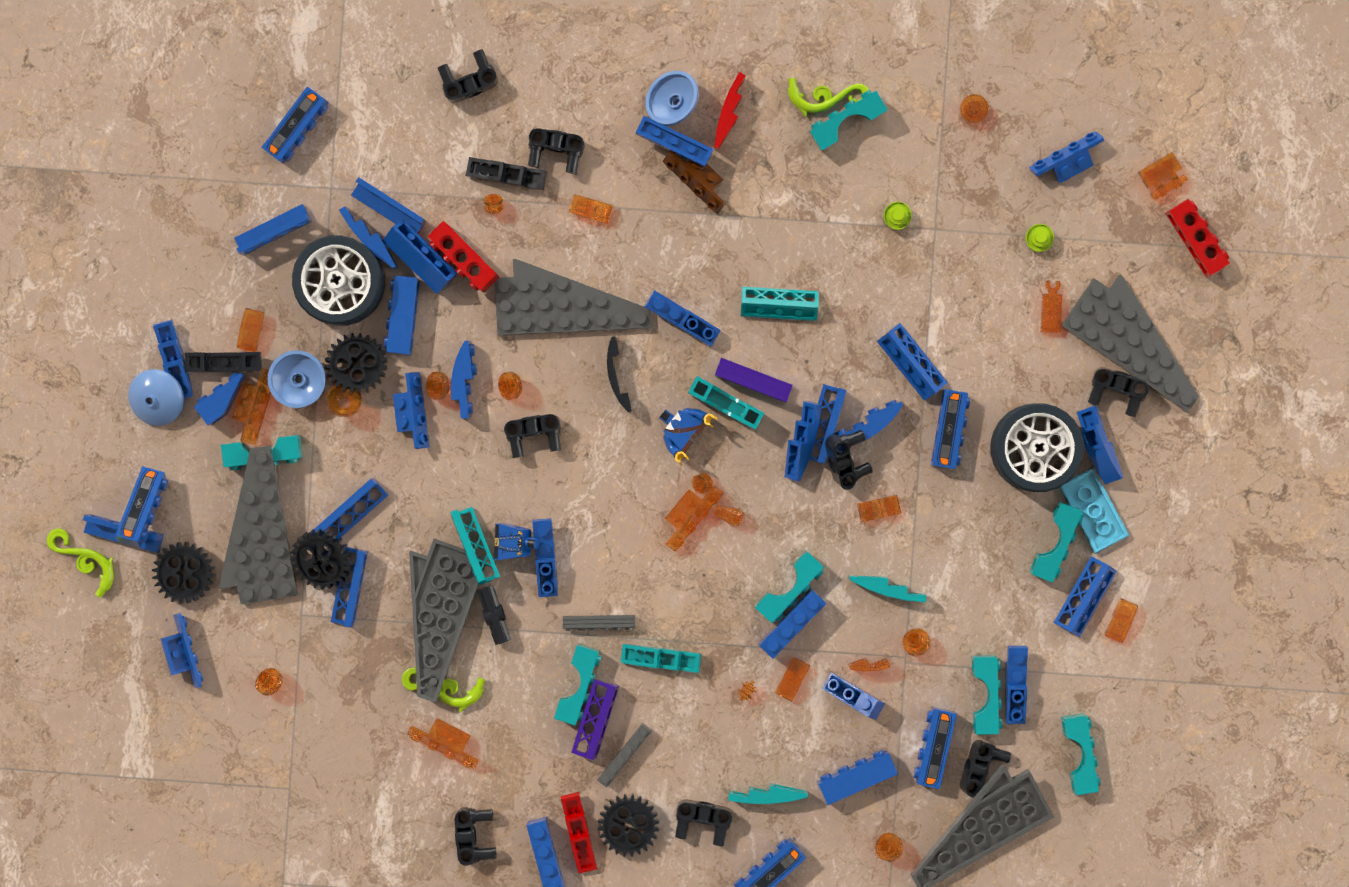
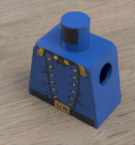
M495 523L494 560L529 557L531 549H538L539 539L531 538V529L508 523Z

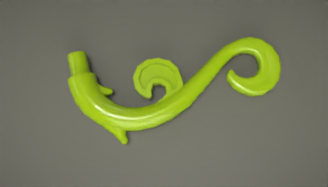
M796 78L788 79L789 88H787L791 102L805 117H807V112L818 113L833 107L853 90H859L862 94L869 90L863 84H854L832 97L828 87L818 86L813 91V98L819 101L820 96H823L824 101L812 104L802 98L804 94L799 92ZM852 95L848 98L849 102L854 99Z
M61 528L52 530L47 536L48 547L56 553L80 555L76 561V566L81 573H90L95 568L94 562L87 563L88 558L94 559L99 563L103 575L100 574V587L95 595L102 598L104 593L109 591L113 584V558L110 557L108 560L101 553L87 548H58L55 545V539L57 537L63 538L64 546H66L70 541L69 534Z
M415 667L407 669L402 675V684L410 691L417 690V684L411 682L412 674H416ZM478 677L476 685L473 686L472 690L467 691L466 694L468 695L463 698H454L446 693V690L450 689V694H455L458 691L459 685L454 679H445L438 698L449 706L460 707L458 712L461 713L480 699L484 691L485 679Z

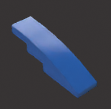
M346 206L339 209L343 218L361 242L378 258L393 269H397L398 266L386 244L382 241L381 235L378 232L372 235L362 219L356 222Z
M170 319L153 324V329L159 343L158 349L164 363L162 365L164 371L171 374L178 381L184 398L194 396L189 373L185 372V358L173 320Z
M803 401L802 419L797 420L795 423L794 439L788 440L784 476L786 478L800 481L814 447L821 415V404Z

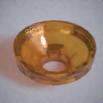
M334 385L327 394V405L330 411L339 417L352 416L361 407L362 395H359L357 390L351 395L350 389L344 393L343 386L337 389L336 385ZM341 399H348L350 406L342 408L339 405V401Z

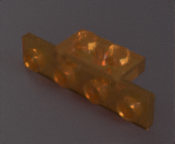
M261 369L256 386L242 382L232 419L245 423L240 439L243 443L255 445L271 395L268 386V369Z
M714 485L704 498L700 499L689 489L665 517L677 529L665 545L673 551L680 548L684 544L685 539L695 531L699 522L708 515L713 505L719 502L723 492Z
M438 718L428 734L414 726H410L407 735L413 741L422 742L429 749L444 753L445 757L461 762L466 768L476 769L479 760L463 752L471 735Z

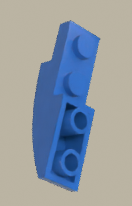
M653 290L644 307L709 346H712L721 331Z
M469 340L464 341L458 352L451 378V400H459L461 419L471 418L470 414H473L472 402L469 403L468 395H471V385L467 383V380H473L474 375H477L476 363L473 364L472 356H475L474 344L471 345Z
M896 400L890 401L885 404L886 408L881 410L878 407L868 410V415L864 416L867 424H864L862 421L852 425L854 428L846 432V429L835 432V434L838 436L849 435L861 430L864 432L867 440L880 432L893 420L903 406L902 401L898 403Z
M1097 406L1078 411L1077 415L1082 427L1081 434L1084 445L1099 476L1105 484L1123 479L1113 444L1108 442Z
M552 518L533 519L534 538L539 539V547L535 549L538 596H558Z
M1008 646L1007 661L1005 663L1006 724H1026L1027 646Z

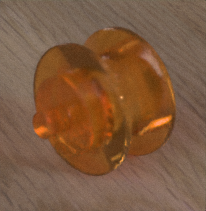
M490 194L484 198V209L487 213L497 214L503 210V199L500 195Z
M701 473L693 477L692 486L697 493L702 494L712 489L713 481L710 475Z
M753 680L750 683L742 681V689H736L741 696L739 700H753L751 694L753 692L757 693L756 687L753 685L755 682Z

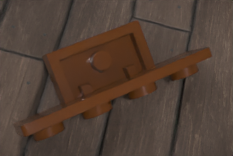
M671 151L666 155L663 160L666 167L677 175L709 209L718 214L726 203L713 190L724 179L708 164L704 168L690 160L684 163Z

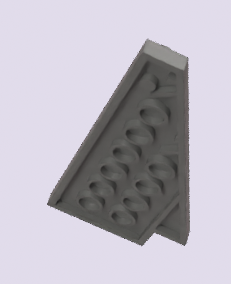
M513 259L514 277H500L495 281L498 336L651 328L650 310L646 307L518 259Z
M1119 274L1110 288L1093 278L1061 324V327L1132 376L1145 380L1151 389L1186 413L1189 412L1199 396L1124 277Z
M271 445L250 449L219 583V589L237 586L240 604L298 595L294 568H292L293 562L290 560L292 556Z
M434 538L427 556L410 550L409 557L417 696L437 703L475 597L478 583L464 549ZM475 553L478 559L484 561L485 556Z
M1004 764L997 769L910 873L917 887L933 886L1054 818L1031 772L1026 769L1011 778Z

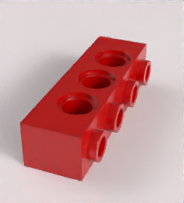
M1188 198L1167 211L1165 215L1205 277H1209L1230 264L1228 261L1229 256L1224 249L1221 250L1217 244L1219 243L1218 238L1214 233H1210L1207 228V221L1200 217L1196 204ZM1186 216L1192 219L1191 226L1185 223ZM1196 232L1202 234L1203 240L1201 242L1195 239ZM1207 248L1213 251L1212 258L1206 256Z
M444 220L427 236L431 240L429 244L436 251L440 249L445 254L443 258L450 265L454 263L458 267L456 272L462 278L467 276L471 280L469 285L476 292L480 289L484 293L500 277ZM453 241L452 248L445 249L446 242ZM461 254H466V260L459 263L458 257ZM479 267L480 273L477 276H472V269Z

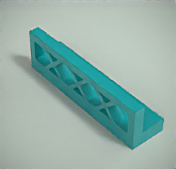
M742 286L740 316L817 321L819 291ZM746 294H754L756 297L746 298ZM773 295L776 298L768 299L766 296ZM792 296L795 299L787 300L785 297ZM804 298H814V302L806 301Z
M473 507L458 511V509L451 511V518L478 586L500 578ZM468 513L471 514L473 520L470 526L463 523L461 516ZM470 530L479 534L480 537L477 543L470 541L468 537ZM477 548L486 551L487 555L484 561L476 557L475 552ZM484 565L491 567L495 575L485 578L482 572Z

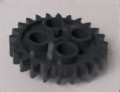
M351 333V338L349 339L344 335V341L337 338L338 345L331 344L333 351L327 350V354L330 357L325 358V362L329 363L325 365V370H330L326 374L327 377H332L330 380L331 384L337 382V389L343 386L344 393L350 389L351 395H353L355 390L361 395L362 389L369 393L368 387L370 386L376 389L375 382L381 384L379 377H385V373L382 370H387V365H384V363H387V358L383 357L386 353L385 351H380L382 345L378 344L375 346L376 339L370 342L369 335L363 339L361 333H359L358 338H355L353 333ZM352 348H358L360 350L357 354H351L349 352ZM373 359L375 363L369 366L365 364V361ZM359 361L360 365L353 367V362L357 363ZM341 362L348 364L344 369H340L337 366ZM351 370L349 376L345 377V374ZM357 373L363 375L360 380L353 379V376Z
M312 529L309 533L305 532L293 544L294 549L290 552L293 554L290 560L296 562L292 565V568H298L295 574L302 575L301 581L307 579V585L312 582L314 588L320 585L321 590H323L326 586L328 589H331L333 586L337 587L340 582L342 583L346 579L345 577L350 574L349 570L352 568V565L349 564L352 558L347 557L351 551H345L347 544H341L342 538L336 540V533L329 536V530L323 534L321 529L317 532Z
M177 542L176 547L170 544V551L167 548H163L162 550L165 555H157L160 561H154L153 563L158 567L152 569L153 572L157 573L152 579H158L154 586H161L159 593L166 592L165 599L172 596L171 602H175L178 598L179 604H182L184 599L187 604L191 603V597L194 601H198V595L204 597L203 590L210 591L207 585L214 584L210 577L216 576V574L211 573L215 566L209 565L213 559L207 560L206 558L209 552L202 554L203 547L196 549V543L189 547V542H185L183 546L181 542ZM173 557L179 560L177 567H174L171 563ZM192 559L198 562L196 569H193L190 565ZM184 570L187 572V575L184 576L180 571ZM171 576L177 579L176 586L170 584ZM190 578L195 579V588L189 586Z
M624 793L623 799L617 795L616 802L610 799L611 806L604 805L606 812H600V815L604 818L598 819V823L603 824L598 827L599 831H603L599 837L606 838L603 842L604 845L610 843L609 850L616 848V855L620 851H623V857L626 856L627 852H630L631 857H633L634 851L641 855V848L648 851L647 844L652 846L654 844L651 838L657 839L658 837L654 833L660 829L655 826L660 823V820L654 819L658 813L651 812L654 806H647L649 800L641 802L642 796H639L636 800L633 793L631 798H628L626 793ZM621 808H626L629 811L626 817L619 815L618 811ZM644 816L647 821L644 824H639L636 818ZM615 817V818H617L618 820L622 821L623 823H621V822H619V821H614L613 818ZM631 821L633 827L626 829V824ZM619 826L621 833L613 834L611 828ZM635 828L643 829L645 832L642 833V832H640L639 830H637V829H635ZM635 833L639 836V839L636 842H632L628 836Z

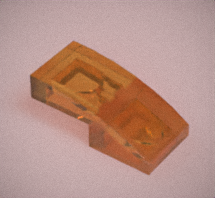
M573 194L568 213L608 224L613 205Z
M245 308L236 348L252 352L257 351L265 312Z
M897 495L857 503L861 522L901 514Z
M1120 598L1112 613L1113 617L1105 631V636L1123 643L1136 615L1138 605Z
M793 656L775 693L792 702L810 665Z
M865 657L849 663L848 667L850 670L871 672L890 668V664L886 658L869 664Z

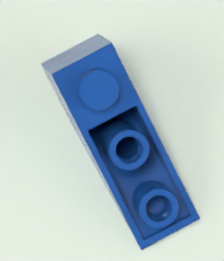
M234 373L228 378L229 382L225 385L219 384L212 390L214 393L209 396L205 395L197 401L198 404L194 408L207 426L214 425L228 414L246 377L244 373Z
M832 672L822 688L847 705L875 720L885 705L883 701Z

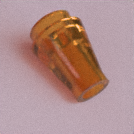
M717 505L714 515L734 527V525H740L744 512L740 511V508Z

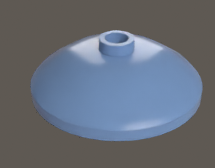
M670 71L661 75L653 82L646 95L645 106L648 115L652 120L665 126L675 125L684 121L691 115L697 105L699 98L698 85L691 75L683 71Z
M293 350L283 353L275 359L268 372V386L271 394L278 402L287 407H307L316 402L325 389L326 374L323 365L315 356L305 351ZM298 376L302 377L301 383L296 382Z
M150 369L138 374L130 384L128 391L130 407L134 414L144 423L153 426H163L173 422L180 415L184 405V395L180 384L171 374L158 369Z

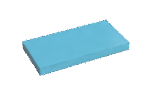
M1094 468L1075 476L1059 487L1068 505L1083 511L1082 515L1084 517L1080 527L1095 554L1129 536Z

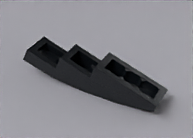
M469 157L465 176L544 190L547 171Z

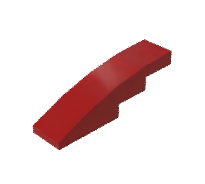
M741 72L738 73L729 89L721 110L716 130L715 151L719 150L738 120V116L733 112L742 99V96L737 91L743 84L746 75Z
M580 793L561 796V803L578 873L597 870Z

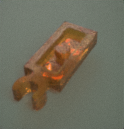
M1050 280L1045 282L1048 294H1042L1040 332L1061 333L1063 294H1057L1061 286L1060 281H1056L1055 288L1050 287Z

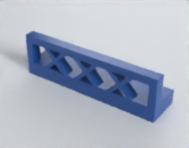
M643 116L635 132L636 135L704 168L713 153L712 148L646 116Z
M358 177L356 180L358 185L351 196L393 223L397 224L404 219L417 233L420 232L426 222L424 218Z
M301 204L234 237L238 245L236 249L239 254L246 255L311 223L312 220L305 206Z
M901 323L877 341L924 401L948 383ZM896 330L901 334L902 339H899L895 334ZM908 347H911L913 349L914 354H911V352L908 350ZM920 362H923L925 364L926 369L922 368ZM932 377H935L940 383L938 386L934 383Z
M823 384L818 404L822 405V401H824L826 405L822 406L821 409L827 407L830 417L823 422L821 419L819 421V426L822 425L825 434L824 437L818 440L815 439V443L820 450L818 458L810 456L809 460L825 464L827 459L825 441L828 436L834 434L847 390ZM826 389L837 392L835 400L827 403L824 398ZM833 403V407L831 410L829 405Z
M371 478L314 530L317 532L321 529L324 534L330 527H338V534L335 537L338 540L389 495L374 478ZM376 487L382 493V496L378 500H370V491ZM359 501L366 502V510L363 513L355 512L356 504ZM344 514H352V523L350 525H341V518Z
M93 514L84 515L83 521H87L84 533L118 542L115 535L120 522ZM147 530L148 538L145 543H142L141 549L159 553L164 534Z
M346 547L345 551L357 553L356 561L351 568L353 577L351 583L348 584L344 580L337 586L331 622L343 624L346 627H353L368 551ZM347 588L350 592L349 599L344 603L340 594L341 591ZM344 607L346 610L345 620L336 619L337 611Z
M1091 556L1054 623L1080 637L1117 570ZM1094 563H1097L1101 567L1098 573L1092 575L1091 568ZM1089 580V589L1082 591V584ZM1080 597L1081 603L1078 607L1073 608V600ZM1070 614L1071 620L1066 626L1061 623L1064 616Z

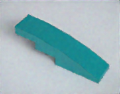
M848 575L850 581L876 593L906 601L926 602V594L907 593L906 585L888 584V577Z
M623 644L620 663L700 673L702 653Z
M773 783L769 784L768 790L749 786L748 794L729 790L728 801L747 804L783 803L808 797L807 790Z

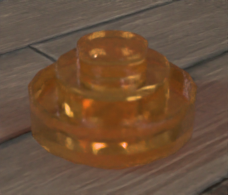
M972 94L962 100L960 114L965 121L978 123L986 117L989 106L984 97Z
M432 372L426 381L427 394L434 400L444 399L449 392V379L443 372Z
M513 371L504 372L498 381V388L504 399H517L522 393L520 376Z
M920 628L908 631L902 640L903 649L911 656L923 655L931 645L930 636L925 630Z
M275 668L265 669L256 679V690L264 696L276 693L283 683V676Z
M890 832L881 835L875 846L877 856L887 862L897 860L903 851L901 838Z

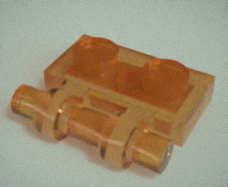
M1173 152L1138 172L1147 189L1153 185L1155 186L1156 191L1150 194L1153 200L1159 197L1163 198L1167 195V192L1174 188H1180L1183 183L1188 181L1185 174L1180 177L1177 176L1176 172L1182 169ZM1169 176L1171 182L1163 186L1161 180Z

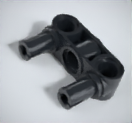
M483 49L473 53L479 68L478 72L468 74L456 80L453 78L448 64L437 68L443 81L442 89L444 95L451 103H458L467 98L475 97L484 91L494 88L498 84V76L494 67L491 64L489 65ZM487 74L494 75L493 81L489 83L484 81V77ZM457 89L458 94L455 97H450L449 91Z
M535 128L529 133L528 146L530 154L528 166L539 168L541 152L546 149L552 152L566 153L568 155L566 173L577 174L579 158L582 157L585 148L584 141L581 136L576 134ZM536 134L543 135V140L539 143L533 141V137ZM572 141H580L581 146L578 149L571 148Z
M1100 367L1094 372L1092 379L1093 388L1088 402L1099 406L1103 392L1107 388L1118 393L1128 394L1130 400L1125 414L1136 418L1140 404L1144 402L1149 392V386L1145 380L1125 372ZM1106 372L1108 374L1107 380L1099 381L1097 379L1098 373ZM1139 383L1145 385V390L1142 393H1137L1134 390L1135 386Z
M554 414L535 415L511 420L504 426L506 439L510 442L512 458L524 457L521 443L523 436L528 437L545 433V435H548L550 452L561 450L559 433H561L560 419ZM550 417L556 420L554 428H548L546 425V421ZM511 424L518 426V432L514 435L510 434L508 430Z
M861 430L849 435L838 436L837 434H832L825 441L832 477L844 490L853 488L859 478L873 473L870 463L866 462L854 467L851 457V446L866 441L864 432Z
M983 740L973 742L964 765L960 781L961 790L968 796L975 797L985 785L984 782L989 772L991 760L1009 763L1011 753L998 749L993 744ZM985 746V751L979 754V749ZM974 783L973 789L968 791V785Z
M681 800L678 803L676 820L678 822L675 837L686 839L689 823L694 821L700 824L714 825L713 845L724 846L726 831L729 830L732 821L731 810L728 807L709 802ZM684 805H688L691 808V811L687 814L682 813L680 810ZM722 812L729 815L725 821L718 818V815Z
M468 807L460 808L454 819L455 843L460 864L468 866L480 860L496 859V847L481 849L476 847V828L474 825L476 822L493 821V809L476 810ZM466 813L469 816V820L462 821L459 814ZM468 851L472 854V858L469 860L465 859L462 853Z

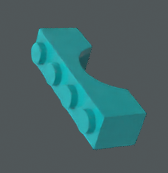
M868 90L861 94L862 99L856 103L854 99L844 105L845 109L838 112V110H835L827 115L829 119L822 123L819 120L811 125L812 130L809 133L820 151L838 141L839 125L848 116L860 115L871 121L888 111L876 90L874 92Z
M698 376L688 391V394L756 430L764 415V412Z
M300 435L277 438V442L272 449L274 465H279V461L286 460L287 464L297 463L299 458H303ZM244 442L221 444L223 468L229 467L230 471L241 470V466L247 465L250 450H248Z
M1058 501L1051 517L1059 528L1058 543L1052 550L1046 553H1036L1029 570L1032 575L1050 582H1054L1055 578L1058 579L1061 573V568H1059L1061 562L1066 560L1069 553L1067 550L1069 543L1072 544L1076 537L1074 531L1077 525L1080 526L1084 517L1082 510Z
M807 551L793 564L796 570V582L792 589L781 595L766 593L754 606L771 623L774 621L778 622L785 615L783 611L787 607L791 608L798 601L796 597L800 593L804 594L811 587L809 583L813 579L817 580L824 573L822 571L824 566Z
M577 644L571 664L580 674V688L572 696L560 698L554 719L575 726L577 721L581 722L584 713L581 708L583 703L587 704L590 692H587L589 684L593 685L596 676L593 670L595 666H599L602 657L598 655L600 650Z
M995 655L972 656V675L981 679L988 691L987 701L984 706L973 713V732L976 735L999 734V729H1002V718L999 717L1002 701L1001 698H998V691H1001V679H998V671H1001V662L997 660Z
M1084 713L1061 716L1064 736L1075 740L1082 751V759L1079 766L1070 773L1072 792L1075 795L1099 792L1098 786H1101L1099 775H1096L1095 767H1098L1097 757L1093 756L1092 748H1095L1094 738L1090 737L1089 729H1092L1091 719L1087 718V715Z

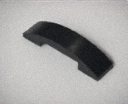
M613 336L609 342L607 352L608 377L619 403L627 412H632L628 392L620 394L613 357L620 356L616 336Z
M261 352L185 353V372L262 371Z

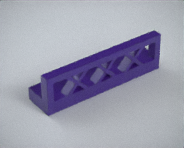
M724 358L720 359L714 375L787 403L793 386Z
M594 679L571 753L591 760L597 759L620 685ZM597 685L607 688L605 696L598 698L596 694ZM598 703L601 709L600 713L593 717L590 707ZM592 721L595 727L594 732L587 735L584 726ZM585 739L589 745L587 753L577 750L579 742Z

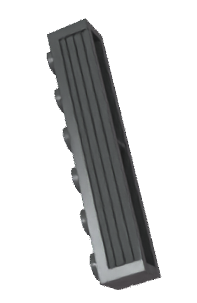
M635 615L563 616V629H566V631H573V629L585 631V628H589L590 631H595L597 628H601V630H609V628H613V630H621V628L633 630L635 628Z
M641 723L639 728L598 777L597 781L607 788L652 730L644 723Z

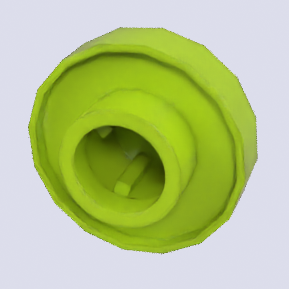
M898 201L889 204L883 213L884 223L892 230L904 229L908 226L912 217L908 205Z
M1036 224L1027 230L1025 242L1030 250L1043 252L1052 246L1054 234L1049 226Z

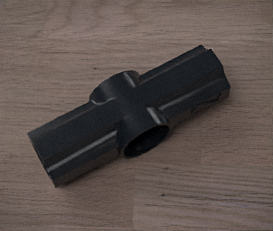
M491 585L477 590L483 607V616L491 630L495 645L510 641L511 637L505 622V612L502 605L499 604L494 586Z

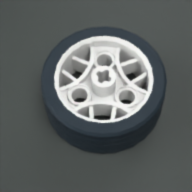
M330 235L310 243L300 253L292 272V287L299 305L310 316L327 324L348 326L359 323L369 317L378 307L385 289V275L377 256L364 244L350 237ZM340 251H348L343 258L340 255ZM356 254L360 261L355 269L352 270L345 263ZM334 258L336 261L335 266L328 268L327 261ZM317 262L319 263L320 268H314ZM363 265H365L367 273L360 272ZM312 272H321L319 285L310 283ZM357 278L362 280L360 288H355L353 285ZM310 286L317 288L313 295ZM326 291L331 292V299L329 301L323 300V294ZM356 295H364L358 302ZM351 296L354 306L346 310L341 300ZM338 304L341 311L332 310L335 307V305Z
M1033 403L1016 407L998 422L992 434L990 454L997 472L1007 483L1029 492H1047L1063 486L1076 474L1084 454V441L1077 423L1067 412L1053 405ZM1037 416L1045 418V431L1034 430ZM1031 417L1028 427L1022 421ZM1050 421L1057 427L1050 430ZM1019 431H1024L1026 434V438L1022 442L1017 439ZM1053 435L1059 438L1056 446L1050 442V438ZM1008 441H1010L1014 445V447L1008 449ZM1064 448H1066L1065 456H1063L1059 452ZM1018 450L1022 461L1012 464L1008 454ZM1054 455L1062 460L1058 469L1048 464ZM1034 461L1039 465L1036 472H1032L1030 469V464ZM1022 465L1021 474L1014 467ZM1046 469L1054 472L1046 477Z

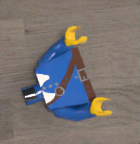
M692 408L679 410L675 416L666 409L661 414L659 419L668 425L663 431L665 433L663 436L665 445L681 466L683 465L681 463L683 457L689 460L685 453L706 425L714 427L710 424V421L713 418L718 420L716 416L700 409Z

